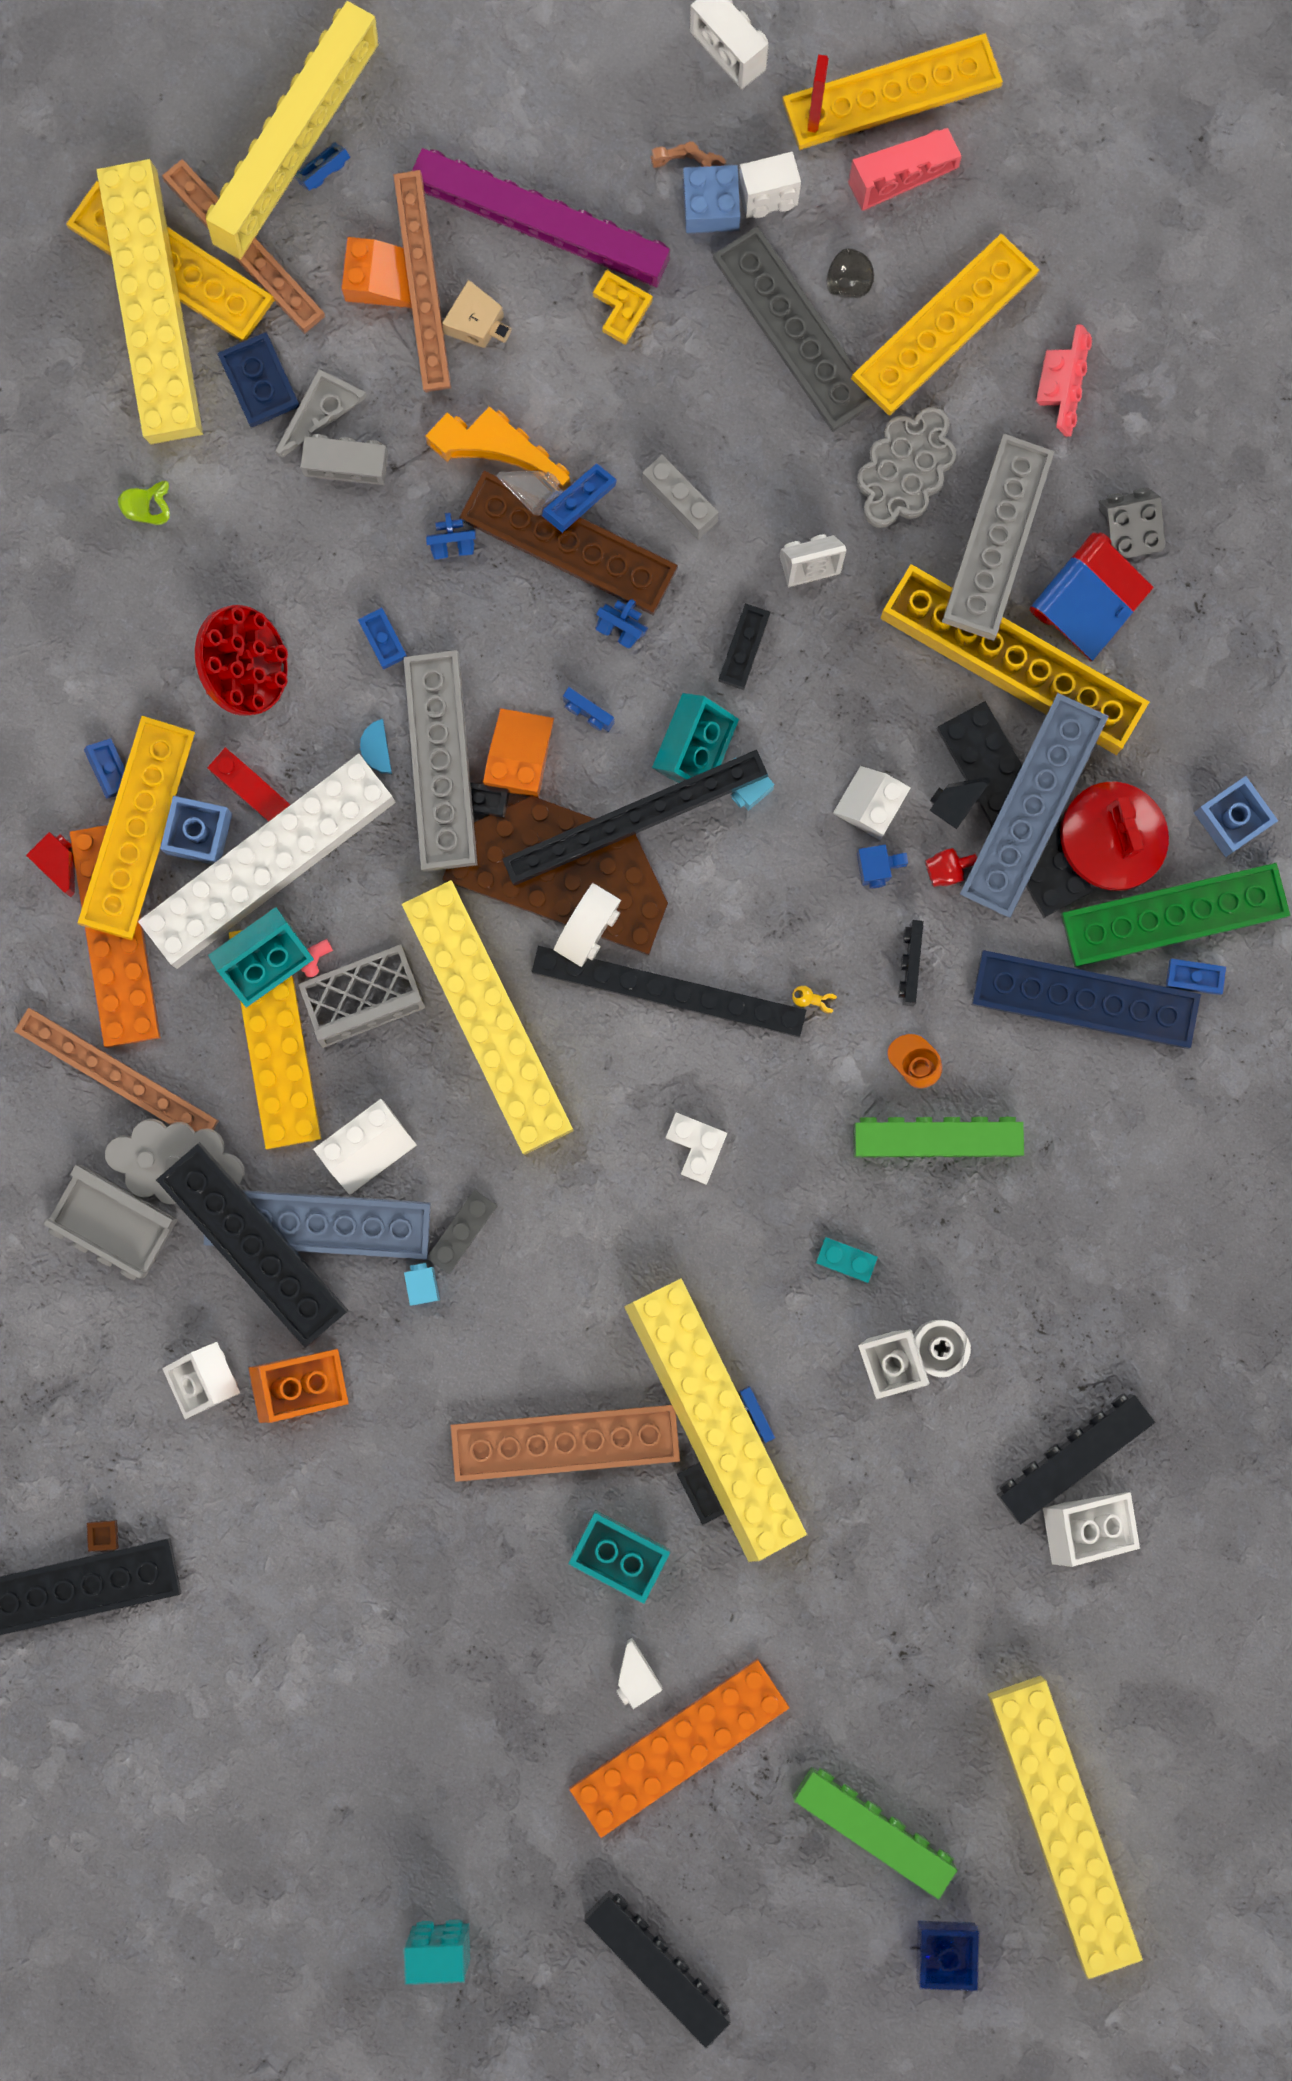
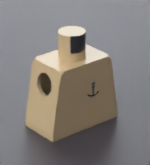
M469 280L442 323L446 335L482 348L487 346L492 337L505 343L512 328L501 323L504 316L501 305Z

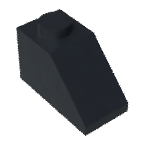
M985 777L950 783L944 790L939 787L930 800L934 805L929 811L957 829L991 780Z

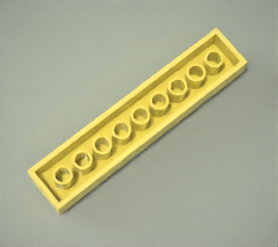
M346 1L342 9L339 8L335 12L332 25L328 31L324 30L318 42L319 45L314 52L311 51L306 57L305 67L300 74L297 73L293 77L290 90L286 96L282 95L280 97L274 115L266 119L262 128L263 132L258 139L255 138L251 142L248 155L244 161H239L234 171V177L230 183L224 184L219 200L215 205H211L206 213V222L213 245L240 260L378 46L375 16L349 1Z
M150 159L97 169L143 437L150 444L203 435L157 169Z
M452 880L403 903L402 906L522 1154L526 1155L573 1132L574 1130Z
M682 1279L624 1306L748 1562L760 1561L806 1536L807 1533Z
M1038 1676L989 1693L988 1697L1083 1972L1088 1979L1142 1961L1046 1680L1042 1676Z

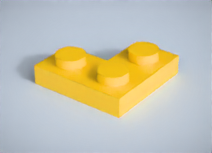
M608 270L605 271L593 291V297L614 308L602 327V332L626 345L652 303L653 296Z

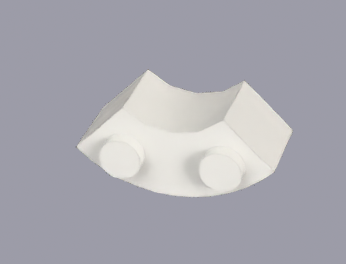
M592 883L567 922L553 950L581 967L588 958L593 960L601 947L597 943L608 925L612 927L620 915L617 908L621 900Z

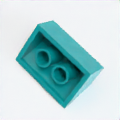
M682 693L652 768L667 778L680 783L721 765L739 718L705 696Z
M277 907L208 955L217 972L246 1008L314 960Z

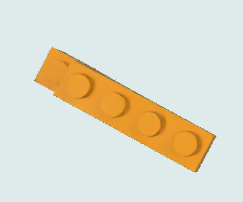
M490 406L468 430L467 424L460 417L455 416L453 418L447 412L425 435L427 445L447 462L451 458L497 460L536 474L551 483L562 493L571 486L570 473L562 464H554L549 459L550 455L540 445L535 447L528 441L530 439L529 436L521 428H513L509 424L510 420L500 410L495 412Z

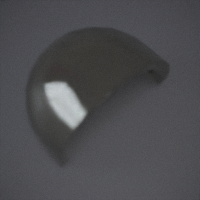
M849 248L841 250L835 256L827 275V288L830 294L845 299L865 296L872 288L874 282V269L868 257L857 250Z

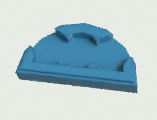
M381 719L373 722L364 730L360 739V751L364 761L372 769L380 773L392 774L384 720Z

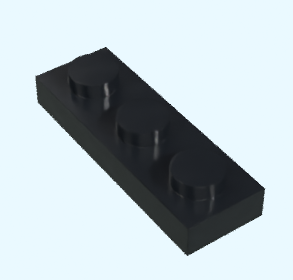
M744 604L718 682L742 690L745 689L770 617V611Z
M912 920L910 927H905L903 943H908L907 954H902L901 970L905 971V981H900L898 998H903L902 1005L914 1006L917 998L924 921Z

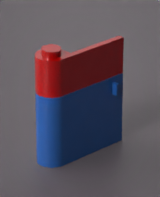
M1101 532L1090 534L1030 606L1031 613L1038 620L1047 625H1054L1090 661L1096 658L1154 588L1111 545L1110 538Z

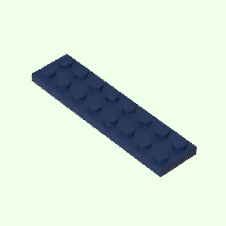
M983 950L981 952L971 1005L1190 1049L1201 994Z

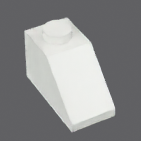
M633 1638L627 1640L618 1685L620 1688L616 1691L625 1705L630 1703L634 1709L661 1692L662 1685Z

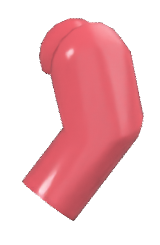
M328 939L307 949L314 958L312 962L301 969L307 977L316 976L319 973L317 966L319 958L333 951Z

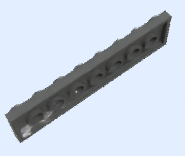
M758 226L713 254L714 262L832 432L877 404L851 379L858 369Z

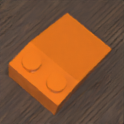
M347 237L342 292L345 302L412 308L404 248L375 239Z
M500 708L488 754L483 780L484 785L506 788L512 794L539 798L554 718Z
M338 1349L248 1367L259 1423L276 1422L349 1404Z

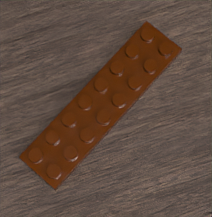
M485 470L483 471L459 519L627 603L630 599L636 601L635 607L654 616L678 569L677 564L581 517L565 531L561 532L542 516L543 509L550 502Z

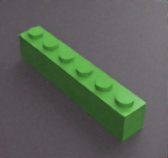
M862 1117L860 1122L853 1124L854 1157L1024 1156L1023 1122H1016V1117H999V1122H988V1117H971V1122H960V1117H943V1122H932V1117H916V1122H905L904 1117H889L888 1122H877L876 1117Z
M811 1767L793 1794L794 1802L939 1900L957 1872L955 1864L952 1863L954 1858L942 1849L936 1852L928 1846L930 1842L922 1835L915 1833L913 1836L905 1831L906 1825L892 1816L889 1820L880 1814L882 1809L870 1800L864 1803L858 1799V1793L850 1786L844 1784L841 1787L833 1782L834 1776L823 1768L817 1771Z

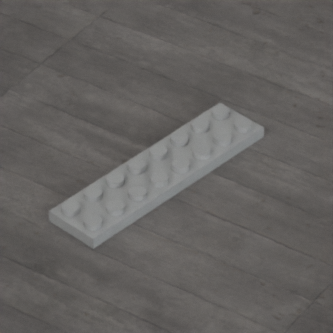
M1003 433L942 623L993 641L996 638L1055 451Z
M454 650L404 657L421 870L426 872L478 865L459 652Z

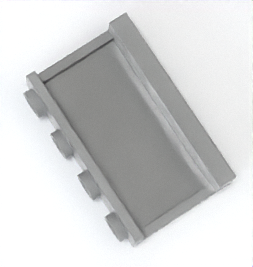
M75 1165L70 1174L73 1178L51 1217L45 1219L43 1224L49 1227L48 1232L59 1239H63L65 1236L72 1240L74 1248L84 1253H87L88 1250L98 1255L96 1260L111 1267L112 1264L121 1268L120 1273L132 1280H135L136 1277L139 1279L145 1278L178 1219L142 1198L133 1195L131 1192L83 1165Z

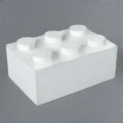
M696 0L691 4L690 32L741 89L766 70L768 40L763 32L755 30L746 13L743 11L739 12L733 5L732 0Z

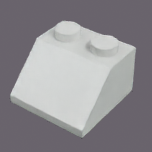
M860 766L833 814L881 841L911 787L888 774Z
M912 1330L892 1331L868 1338L858 1345L876 1399L930 1384Z
M218 1342L191 1352L162 1368L185 1419L240 1393L236 1379L231 1374L225 1360V1355L220 1349Z

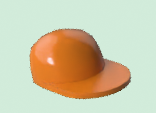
M916 1034L902 1035L896 1038L888 1048L890 1063L909 1085L922 1089L934 1085L939 1080L943 1071L940 1055L923 1037Z

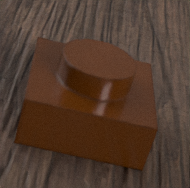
M117 1520L87 1523L88 1551L116 1550L119 1548Z

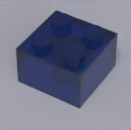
M918 1921L916 1980L919 1988L978 1991L979 1930L976 1924L970 1922Z

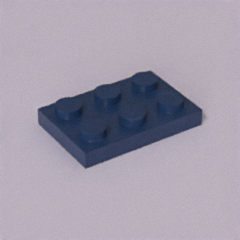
M267 332L217 353L250 428L299 408V402Z

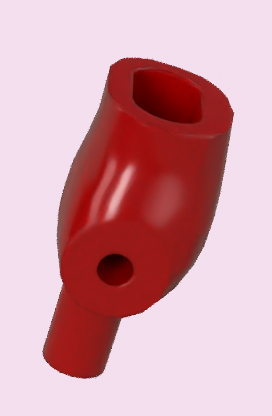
M951 848L926 859L925 864L933 888L938 886L946 887L963 882V869L974 866L977 860L976 854L959 858L955 849Z

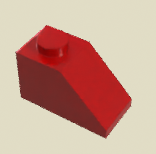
M48 832L26 856L65 894L72 897L75 894V863L73 853L69 850L72 845L61 834L56 837Z

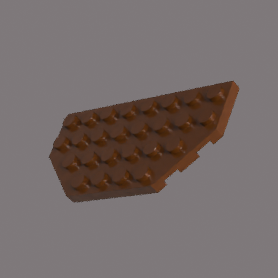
M534 796L507 807L505 818L489 815L474 822L478 865L446 869L442 879L445 882L452 880L456 886L563 925L567 924L591 884L594 883L621 900L617 911L620 912L618 919L612 927L609 925L606 927L600 938L649 955L668 906V902L636 834L514 886L502 860L503 858L595 819Z

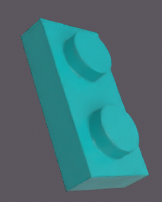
M825 1237L816 1264L869 1283L878 1257Z

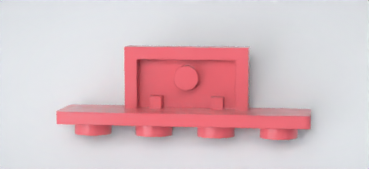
M1076 325L1071 350H1046L1036 400L1040 406L1060 405L1056 426L1065 437H1071L1072 430L1077 423V404L1082 397L1081 384L1083 376L1087 372L1086 358L1088 350L1092 346V337L1083 325Z

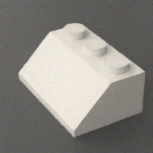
M380 1099L313 1150L336 1180L351 1195L417 1146V1144L385 1101Z

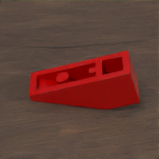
M226 747L207 767L217 779L268 822L291 805Z

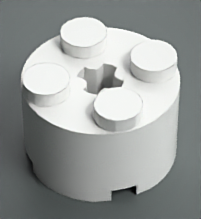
M932 1320L922 1324L913 1335L927 1374L936 1377H949L959 1372L969 1360L971 1347L968 1337L953 1322ZM940 1340H942V1345L946 1346L947 1350L946 1352H941L940 1356H938V1351L934 1350V1345H938Z

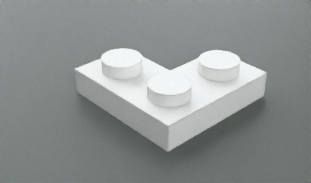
M676 1112L665 1139L691 1149L681 1175L707 1185L727 1133Z

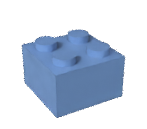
M737 165L683 168L686 233L739 231L740 203Z
M1247 776L1194 812L1225 857L1278 821Z
M173 796L160 849L166 855L213 865L222 858L232 812L227 807Z

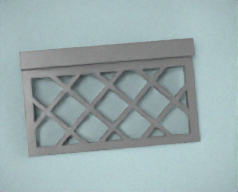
M401 944L298 984L312 1021L317 1041L323 1048L426 1008ZM399 954L402 962L397 972L384 967L389 957ZM368 965L377 968L371 982L358 977L362 968ZM403 969H405L407 976L401 974ZM382 971L394 975L389 989L376 984ZM342 975L351 978L345 992L332 987L336 978ZM399 978L410 982L412 991L402 995L393 990ZM356 981L369 986L363 999L350 994ZM316 985L326 988L319 1002L309 997L307 989ZM373 988L386 993L383 1001L376 1005L368 1002ZM330 991L343 996L337 1009L324 1004ZM348 998L360 1003L357 1012L350 1015L342 1012ZM312 1004L317 1005L315 1011ZM322 1008L335 1013L330 1023L322 1026L319 1025L317 1017Z

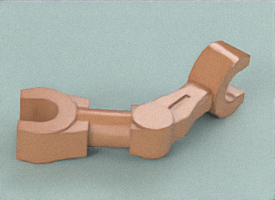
M691 141L668 150L665 147L652 149L653 156H651L653 168L661 167L667 164L669 160L686 157L698 161L701 164L700 167L725 166L726 160L722 156L710 152L706 154Z

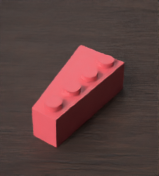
M948 128L940 131L934 130L925 136L853 159L849 185L861 210L864 211L959 168L962 156Z

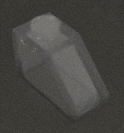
M540 471L499 472L497 474L502 483L534 515L542 516L543 509L564 492L558 486L560 481L549 471L547 473Z

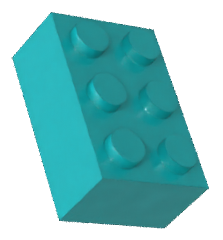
M595 1510L568 1564L645 1604L670 1555V1549Z
M448 1920L444 1925H434L433 1921L417 1922V1926H412L404 1947L405 1984L464 1982L471 1959L469 1923L462 1924V1920Z

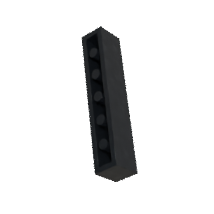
M1123 1393L1111 1402L1112 1408L1105 1413L1101 1410L1089 1419L1091 1424L1083 1430L1080 1427L1073 1430L1066 1436L1067 1442L1060 1447L1058 1444L1052 1446L1044 1453L1046 1458L1038 1464L1036 1461L1031 1462L1022 1469V1476L1016 1480L1010 1478L999 1487L1001 1492L997 1494V1497L1020 1525L1156 1423L1135 1395L1129 1394L1126 1396Z
M609 1890L585 1914L584 1922L706 2049L730 2025L729 2008L721 1999L718 1998L715 2001L708 1993L710 1991L709 1987L701 1978L697 1977L694 1979L688 1973L690 1968L679 1956L674 1958L667 1951L669 1949L668 1944L659 1935L654 1937L647 1930L649 1928L648 1923L639 1914L634 1916L627 1909L629 1904L619 1893L614 1895Z

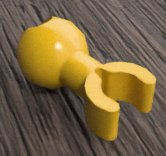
M803 985L796 987L792 993L793 1002L797 1006L807 1007L812 1004L819 1006L825 1013H832L833 1009L827 1008L825 1003L821 1001L827 998L831 1000L837 998L836 995L830 993L824 996L813 994L809 987ZM795 992H798L800 994L799 998H796L794 996Z

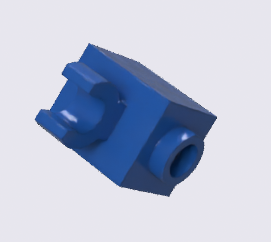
M886 844L862 848L857 851L862 886L869 885L870 889L886 886V882L890 881L892 877L890 869L906 867L908 864L907 853L888 856Z

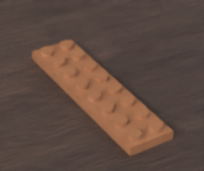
M672 1405L451 1424L455 1482L680 1462L676 1412Z

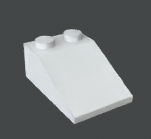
M825 534L811 538L810 542L800 544V541H794L786 544L780 551V560L787 586L791 587L840 574L846 554L845 545L834 535L827 537Z
M1131 1492L1064 1502L1043 1508L1051 1562L1054 1565L1073 1567L1140 1549Z

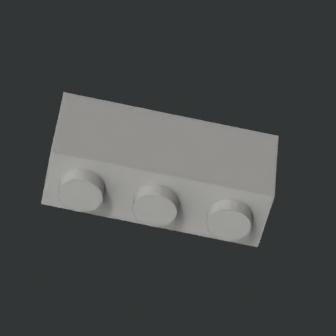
M313 434L312 437L304 436L300 468L306 477L384 485L388 451L386 445H382L381 442L375 440H367L366 443L355 442L354 439L349 437H340L339 440L329 439L322 434Z
M663 455L642 472V483L698 540L718 522L719 512Z

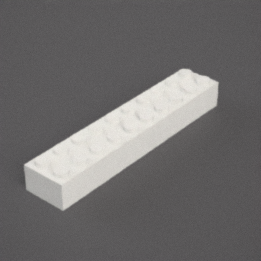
M357 754L138 922L168 962L178 969L396 802L361 755Z

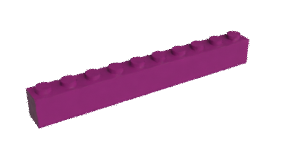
M422 148L412 171H421L425 194L658 288L670 260V248H667L659 240L650 241L645 239L634 230L626 231L618 228L612 221L596 219L585 210L580 209L576 211L560 200L555 199L552 201L543 197L536 190L530 189L527 191L511 180L505 179L503 181L495 178L487 170L480 169L478 171L469 167L462 160L456 159L454 161L446 158L437 150L431 149L429 151Z

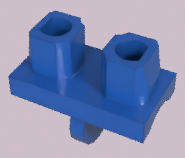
M445 513L446 521L435 523L437 531L447 529V533L428 535L426 537L427 545H430L434 559L448 558L447 543L456 541L459 556L474 554L475 529L453 532L454 528L463 527V520H452L451 513Z
M630 599L626 605L618 600L614 608L605 604L603 608H599L596 614L599 616L596 630L609 636L614 626H617L623 630L618 639L619 644L629 649L633 647L638 639L646 634L648 627L637 622L642 614L634 610L636 601Z

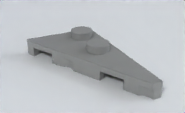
M319 369L275 450L276 455L283 458L304 443V436L312 437L313 434H317L366 398V393Z

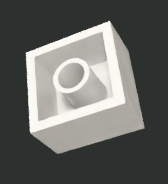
M793 151L740 165L738 185L746 218L752 216L754 218H761L769 212L776 210L788 211L798 205L801 180Z

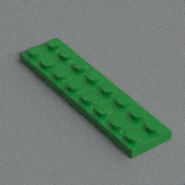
M1277 863L1061 914L1074 967L1291 916Z

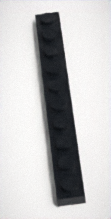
M756 749L507 856L502 860L515 886L767 778L768 773Z
M539 945L532 968L533 974L799 1038L807 1011L597 959L590 960L588 958L581 967L553 949Z

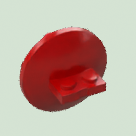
M230 605L212 612L202 623L195 642L196 668L206 694L224 710L240 716L263 713L273 707L281 697L288 682V651L273 624L263 613L244 605Z
M1113 781L1098 783L1086 788L1070 802L1061 821L1060 839L1068 863L1081 878L1096 887L1114 891L1137 887L1155 875L1166 858L1169 846V832L1165 817L1159 806L1148 794L1130 784Z

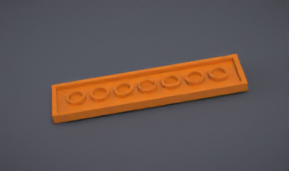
M108 825L70 832L81 907L87 894ZM139 922L137 923L132 940L85 927L104 1047L109 1048L161 1038L142 926Z
M756 1659L575 1783L569 1790L602 1838L790 1707L759 1660Z

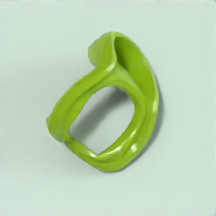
M160 481L149 489L130 488L123 491L118 497V505L122 514L136 522L153 525L166 523L169 520L170 513L163 495L168 493L169 482ZM153 496L162 510L157 515H151L149 510L150 500Z

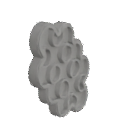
M927 407L921 410L915 419L906 416H897L891 419L886 425L884 438L876 441L871 446L869 452L870 462L860 469L857 476V486L860 492L868 497L864 505V516L872 526L886 528L892 525L899 515L907 519H915L922 516L927 509L929 496L935 495L941 490L944 482L943 472L948 471L953 466L956 458V449L953 443L945 438L949 429V419L941 409Z
M156 1119L143 1120L134 1128L132 1136L122 1135L114 1138L105 1150V1159L108 1165L115 1171L126 1173L125 1184L133 1195L149 1197L155 1194L161 1202L166 1204H175V1201L159 1185L156 1179L199 1142L237 1185L241 1183L244 1177V1166L241 1160L234 1155L224 1153V1141L221 1135L212 1129H200L195 1132L191 1126L184 1122H174L166 1127L161 1121Z

